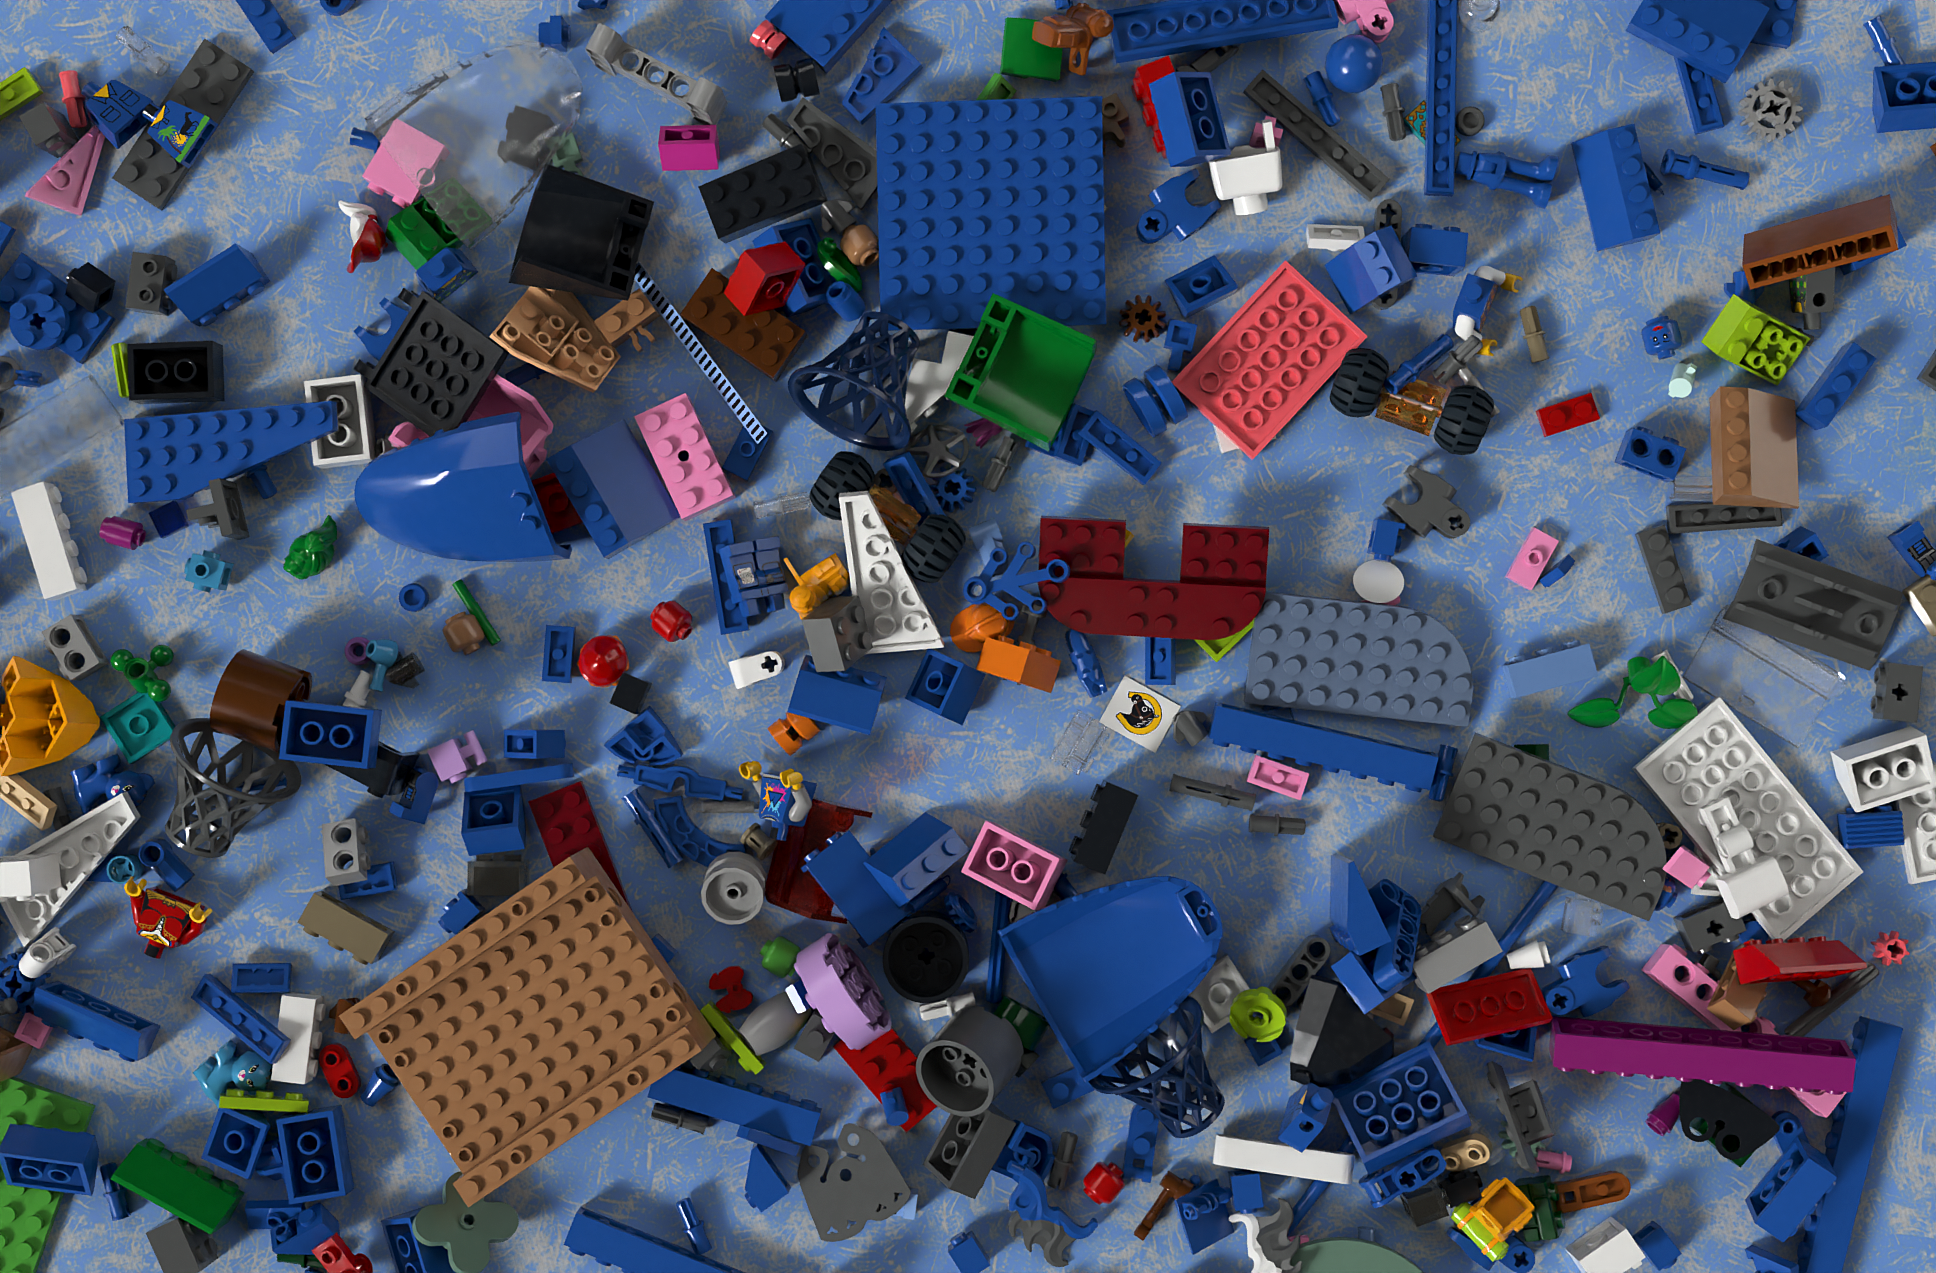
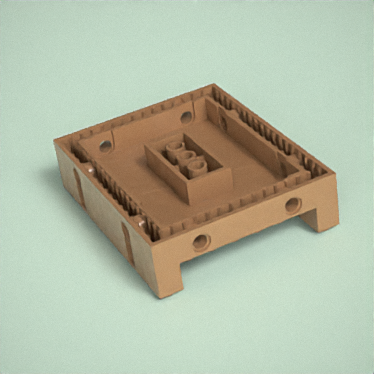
M589 847L565 859L339 1015L354 1039L368 1033L463 1174L452 1184L468 1207L702 1051L716 1036Z

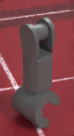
M1232 45L1210 48L1189 66H1180L1176 68L1175 72L1211 73L1219 65L1234 56L1239 48ZM1221 49L1224 55L1220 57L1216 51Z

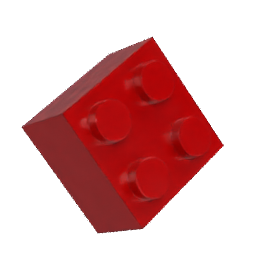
M786 242L747 249L741 254L739 263L729 278L724 294L744 316L783 307L806 264Z

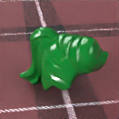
M331 515L326 517L322 527L305 533L292 542L289 555L284 558L283 569L298 579L304 580L309 576L320 574L330 564L334 556L333 543L337 540V526Z

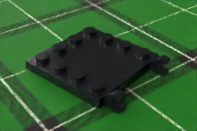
M403 288L398 298L412 307L376 366L359 359L354 369L368 379L364 384L366 389L431 437L438 430L443 429L444 432L457 429L461 423L467 422L506 360L509 352L429 293L422 291L418 295L412 290L410 292Z

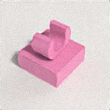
M1265 116V120L1270 119L1272 121L1275 146H1278L1283 129L1275 127L1277 118ZM1255 123L1249 146L1254 148L1265 147L1262 124Z

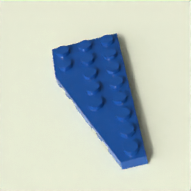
M324 401L124 419L128 503L138 504L186 500L197 492L210 489L208 482L210 480L234 478L269 462L274 457L285 455L291 452L292 449L305 443L309 444L338 431L337 402Z

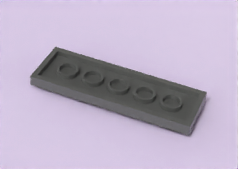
M204 38L159 107L163 108L168 100H172L204 114L217 124H220L254 71ZM149 121L112 179L162 211L190 168L188 169L175 160L147 133L152 124Z

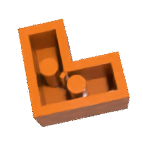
M998 635L997 640L986 637L976 670L1048 693L1052 692L1061 661L1052 658L1051 651L1020 641L1019 646L1013 645L1015 640Z

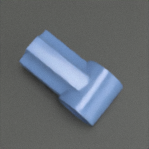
M995 518L968 528L976 551H979L984 568L990 560L992 550L995 548L1004 549L1001 543L1003 539ZM996 553L995 560L997 562L1002 561L1004 558L1003 553ZM1009 561L1005 565L999 566L993 577L1005 573L1010 565Z

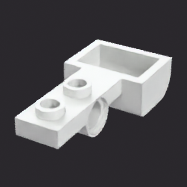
M1722 797L1699 808L1727 872L1716 878L1715 881L1731 918L1739 919L1788 895V885L1777 860L1771 856L1754 858L1751 848H1753L1752 837L1749 831L1743 825H1740L1728 797Z

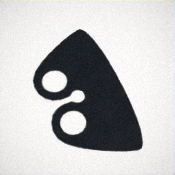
M1693 1079L1691 1082L1681 1081L1679 1110L1680 1122L1685 1136L1695 1142L1709 1140L1716 1130L1715 1123L1718 1120H1722L1725 1123V1128L1718 1132L1715 1146L1719 1154L1724 1158L1735 1160L1752 1153L1769 1141L1780 1129L1775 1120L1761 1109L1719 1086L1707 1083L1701 1079ZM1697 1117L1705 1119L1708 1124L1706 1133L1700 1136L1694 1135L1690 1130L1691 1121ZM1730 1134L1736 1135L1740 1140L1739 1149L1732 1153L1725 1151L1722 1147L1723 1138Z

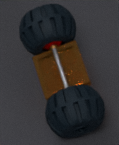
M1366 348L1351 349L1345 354L1330 393V402L1339 412L1346 416L1357 418L1369 416L1374 411L1380 396L1382 399L1375 415L1376 418L1429 436L1436 417L1439 418L1440 416L1434 432V439L1441 448L1456 455H1468L1477 451L1486 433L1494 409V401L1487 392L1476 386H1456L1451 389L1443 408L1441 403L1447 389L1417 379L1415 382L1405 385L1394 395L1383 387L1384 380L1389 372V363L1381 354Z
M847 451L836 453L823 469L810 491L809 497L813 506L823 516L832 520L842 521L839 493L868 491L875 479L874 471L870 464L858 454ZM874 484L869 493L891 537L902 545L908 539H911L901 555L910 575L922 582H938L955 561L959 551L966 542V535L962 527L948 516L931 514L916 531L915 527L922 516L917 513L915 508L909 504H903L894 498L889 490Z

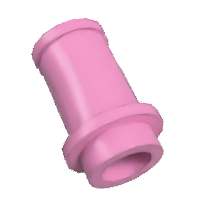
M1536 1149L1538 1157L1534 1158L1538 1167L1558 1170L1560 1174L1570 1172L1572 1165L1571 1155H1567L1565 1151H1562L1560 1154Z

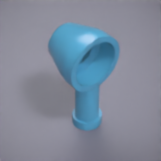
M378 639L371 640L368 643L366 656L376 663L372 683L369 685L370 690L383 692L382 686L387 668L394 664L398 655V645L395 641Z

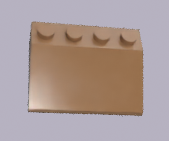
M1720 386L1709 398L1713 505L1798 509L1799 486L1795 400L1751 388Z

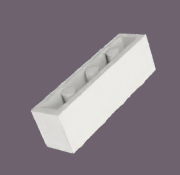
M43 481L11 491L44 599L58 600L86 591V573L82 567H79L76 557L79 554L76 543L70 538L68 531L70 529V522L67 515L62 512L60 506L62 496L59 489L54 484Z

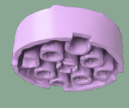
M827 933L797 954V962L794 964V968L801 977L808 992L805 994L808 1004L813 1009H818L823 1017L821 1020L825 1029L829 1033L835 1032L849 1049L860 1050L891 1029L890 1013L888 1010H884V1007L880 1004V1001L884 998L859 957L847 944L841 946L840 943L838 944V936Z

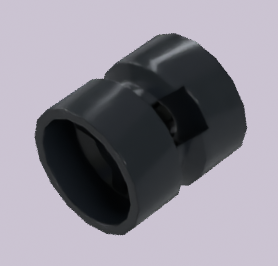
M812 58L797 61L794 68L786 63L773 66L782 103L796 99L798 93H801L804 97L820 94Z

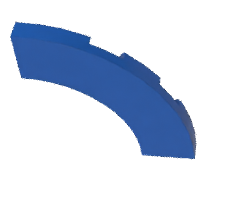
M682 795L653 799L655 811L663 830L677 849L694 862L708 867L717 856L724 853L743 852L746 854L744 844L721 842L702 832L689 817Z

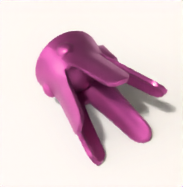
M985 418L964 425L970 426L966 429L967 433H973L974 437L981 436L975 443L977 447L980 446V449L992 436L997 435L1004 429Z

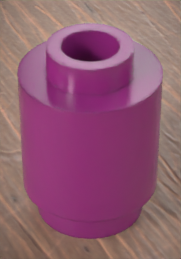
M113 516L112 518L106 517L103 520L99 535L100 538L105 539L109 544L135 550L138 546L143 545L146 531L143 530L142 523Z

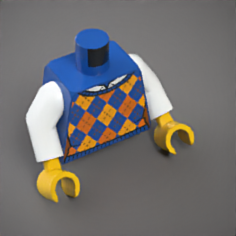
M1481 266L1474 275H1466L1453 310V328H1455L1456 334L1464 340L1470 335H1474L1481 340L1483 347L1477 352L1478 355L1493 356L1494 354L1490 352V346L1497 347L1498 345L1495 339H1484L1480 334L1496 295L1498 285L1504 290L1517 293L1519 290L1514 289V283L1516 280L1522 281L1521 276L1504 273L1489 266Z

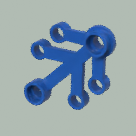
M1025 541L1018 545L1017 554L1001 579L991 581L997 568L1005 565L1009 559L1007 551L1002 548H995L992 550L990 560L980 576L971 577L966 581L963 587V594L968 602L975 605L987 603L1001 612L1002 616L1010 621H1014L1019 617V607L1012 603L1006 604L995 596L994 592L1004 590L1027 605L1032 613L1043 614L1047 609V602L1043 598L1034 597L1020 588V586L1046 580L1056 583L1065 582L1070 576V567L1065 561L1054 559L1048 563L1045 569L1018 575L1026 560L1033 558L1036 553L1035 546ZM1029 545L1031 552L1029 555L1024 556L1022 549L1024 546ZM998 552H1002L1004 555L1003 560L1000 562L995 560V555ZM1062 566L1064 574L1057 577L1055 570L1057 567ZM980 585L982 587V593L979 596H976L974 594V588ZM1040 600L1042 608L1039 611H1035L1033 605L1036 601ZM1009 607L1015 609V614L1012 617H1008L1006 614Z

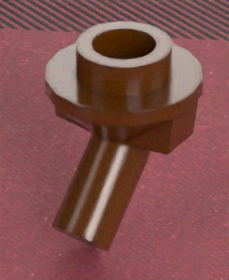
M1809 980L1790 981L1806 991L1803 999L1811 1007L1823 1006L1831 997V987L1821 980H1816L1814 983Z

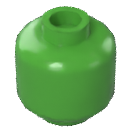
M778 936L773 942L768 939L759 953L764 956L761 962L762 967L779 978H785L787 975L792 977L795 972L794 964L797 962V954L801 949L783 936Z

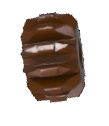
M1140 295L1135 297L1136 305L1132 301L1127 300L1125 305L1128 310L1121 309L1119 312L1120 316L1127 318L1119 321V327L1128 326L1129 328L1125 330L1124 336L1127 337L1132 332L1135 333L1133 338L1135 343L1138 342L1140 335H1143L1145 343H1149V333L1153 337L1158 338L1160 333L1156 328L1164 329L1166 323L1158 320L1164 318L1166 312H1156L1161 303L1158 301L1153 306L1150 305L1152 297L1149 295L1145 303H1142ZM1141 313L1147 315L1146 319H1149L1150 322L1146 321L1144 325L1138 324L1139 319H1135V316L1139 317Z

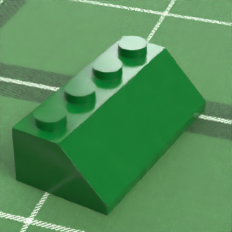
M146 1138L138 1142L113 1173L111 1180L210 1235L229 1222L245 1193L238 1189L239 1186L235 1182L228 1179L221 1180L214 1176V1172L208 1167L196 1166L189 1162L190 1159L180 1152L173 1153L165 1149V1145L157 1139Z

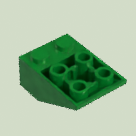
M453 177L391 217L385 236L410 264L418 270L446 247L459 249L487 224L491 217Z

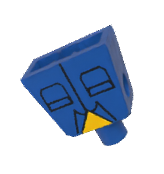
M117 80L109 81L102 88L92 81L84 86L82 95L88 99L85 103L88 117L115 148L119 149L149 123V120L143 117L145 107L153 102L149 97Z
M1309 1083L1291 1095L1277 1139L1302 1153L1327 1123L1334 1099L1332 1092L1327 1088H1320L1313 1083Z

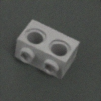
M70 614L42 631L47 650L51 654H55L60 662L58 664L59 670L67 679L81 681L109 664L81 615ZM65 630H68L70 633V640L67 644H64L62 641V634ZM80 654L85 659L82 668H79L76 664V659Z
M356 818L322 824L325 878L333 886L368 880L367 870H370L371 864L369 855L365 852V844L369 841L366 827H363ZM351 834V838L347 842L342 843L343 838ZM353 860L352 866L344 869L345 864Z

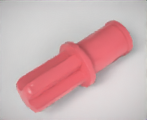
M74 70L60 72L59 77L64 94L62 102L66 104L70 126L72 128H83L87 126V118L83 104L85 96L81 94L77 77L78 73Z

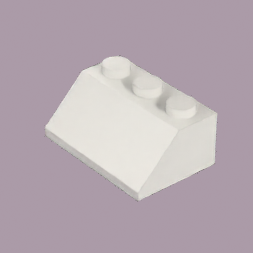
M1912 726L1831 751L1836 777L1855 812H1861L1936 788V777L1927 736Z

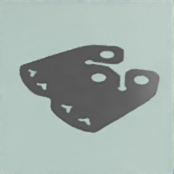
M852 1123L843 1126L838 1138V1145L844 1152L859 1156L864 1155V1162L845 1156L831 1164L826 1176L827 1181L822 1183L820 1177L823 1176L829 1154L822 1147L807 1145L802 1150L798 1167L799 1183L820 1239L827 1242L842 1241L857 1235L862 1231L867 1220L882 1221L889 1218L906 1204L911 1194L910 1188L881 1141L871 1131ZM852 1133L857 1134L859 1137V1143L856 1146H851L848 1143V1136ZM813 1154L817 1155L820 1159L817 1167L810 1166L808 1162L809 1157ZM849 1169L851 1171L852 1177L849 1181L841 1179V1170ZM895 1192H896V1193H902L901 1196H898V1199H897V1201L895 1202V1201H894V1199H895V1194H894V1193H895ZM879 1204L887 1207L886 1209L882 1208L879 1212L876 1211ZM848 1220L856 1221V1224L850 1225V1228L847 1229ZM830 1227H833V1229L838 1231V1233L831 1232L830 1234H827V1232L830 1230Z

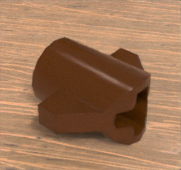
M339 999L337 1004L329 1011V1018L335 1019L334 1032L351 1034L339 1015L357 1004L360 999Z

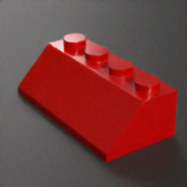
M1825 936L1809 938L1808 942H1805L1804 937L1789 939L1787 943H1784L1782 938L1765 941L1766 944H1762L1761 940H1751L1744 942L1743 948L1733 950L1740 985L1828 979L1867 968L1866 962L1839 940L1826 941Z

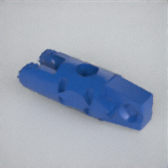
M1069 629L1065 634L1066 644L1070 651L1069 656L1077 676L1089 697L1093 698L1107 692L1102 668L1092 645H1089L1086 635Z

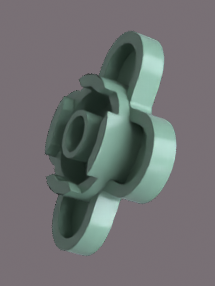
M460 1171L451 1175L444 1184L442 1190L443 1204L428 1205L422 1208L413 1220L412 1229L414 1236L422 1244L427 1246H443L447 1249L450 1266L456 1273H481L490 1259L489 1243H500L508 1240L516 1232L519 1218L515 1209L504 1202H486L484 1197L468 1207L452 1184L463 1174Z

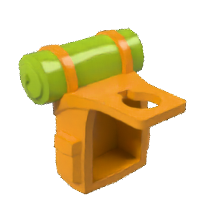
M1503 1177L1501 1180L1495 1179L1481 1192L1482 1198L1472 1206L1468 1202L1456 1206L1450 1217L1457 1224V1227L1460 1230L1462 1229L1492 1262L1502 1259L1507 1254L1509 1245L1505 1240L1513 1230L1519 1232L1532 1219V1212L1535 1210L1534 1205L1522 1191L1506 1177Z

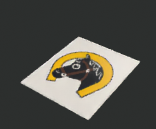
M1124 675L1099 722L1156 753L1173 722V717L1178 713L1181 706Z

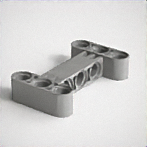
M598 23L585 48L593 64L600 70L614 77L619 73L689 110L692 117L703 125H717L728 104L722 89L715 83L703 77H699L698 81L625 43L620 34L601 23ZM631 58L639 60V64L634 69L625 67L626 62ZM658 71L664 73L661 81L652 82L650 80L653 73ZM680 85H688L689 91L685 95L679 96L675 94L676 88Z

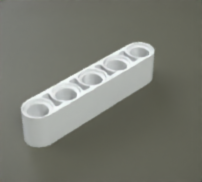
M1216 1134L1213 1164L1341 1184H1352L1355 1155L1351 1153L1307 1147L1301 1153L1286 1143Z

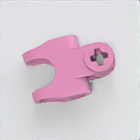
M1334 0L1340 21L1346 25L1356 20L1362 35L1372 39L1376 44L1385 41L1393 28L1394 19L1387 5L1396 0ZM1375 22L1377 26L1382 25V29L1380 30L1379 27H1373V23Z

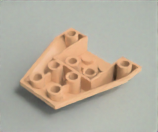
M530 286L489 336L511 355L592 393L596 391L621 357L599 330L594 320L573 292Z

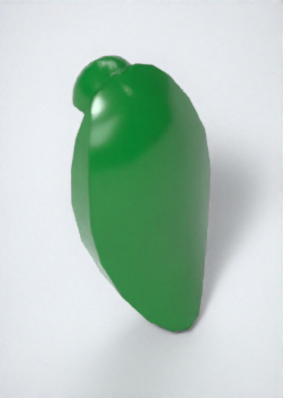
M826 237L818 242L817 254L824 268L837 281L850 284L859 293L862 290V280L857 267L850 262L842 250L836 247L837 244L833 243L834 239Z

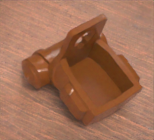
M1078 3L1076 6H1071L1065 16L1054 14L1034 22L1032 40L1049 47L1071 48L1068 69L1073 73L1085 76L1093 38L1108 36L1113 30L1114 22L1105 10L1093 9L1086 3ZM1078 52H1080L1081 54V63L1079 67L1076 63V56Z

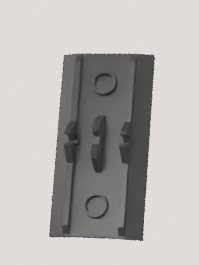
M1756 539L1749 565L1736 596L1723 619L1870 671L1879 657L1900 608L1903 592Z

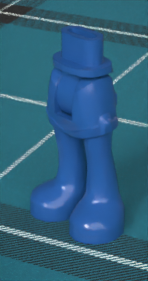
M1473 151L1472 154L1460 152L1455 174L1464 175L1466 180L1472 179L1477 183L1487 186L1490 190L1502 189L1529 197L1535 206L1545 209L1552 190V184L1548 183L1555 176L1559 157L1548 155L1541 162L1536 163L1505 156V153L1500 151L1478 154L1477 151ZM1505 172L1525 175L1548 183H1532L1505 176Z

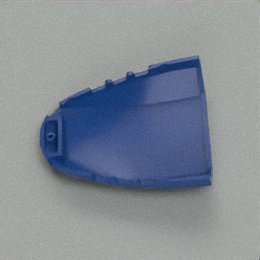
M520 412L461 423L457 429L444 432L443 429L438 430L433 436L423 440L416 438L408 446L399 450L396 447L373 459L365 466L361 475L357 478L354 490L355 502L364 520L380 535L416 551L446 559L486 562L569 559L572 552L570 544L559 546L555 543L523 461Z
M1153 876L1129 880L1079 893L1045 906L997 930L1009 957L1059 1044L1085 1083L1134 1050L1143 1039L1156 1031L1159 1025L1179 1008V1005L1195 990L1212 968L1217 959V952L1223 937L1220 914L1209 895L1191 881L1172 876Z

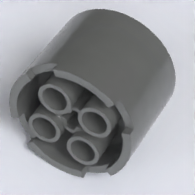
M981 1006L962 1008L946 1022L920 1051L916 1062V1074L919 1084L927 1097L944 1111L964 1117L978 1115L989 1107L1018 1072L1021 1056L1024 1054L1023 1045L1016 1029L1006 1018L1000 1019L984 1011V1007Z

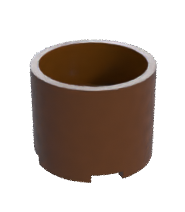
M245 649L240 650L227 665L217 686L210 711L211 728L278 752L281 746L286 700L304 701L303 699L308 700L310 698L312 689L311 673Z

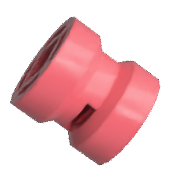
M764 20L755 29L750 38V42L755 47H761L764 50V54L771 60L775 59L783 51L789 41V38L784 33H778L774 30V25L768 20Z

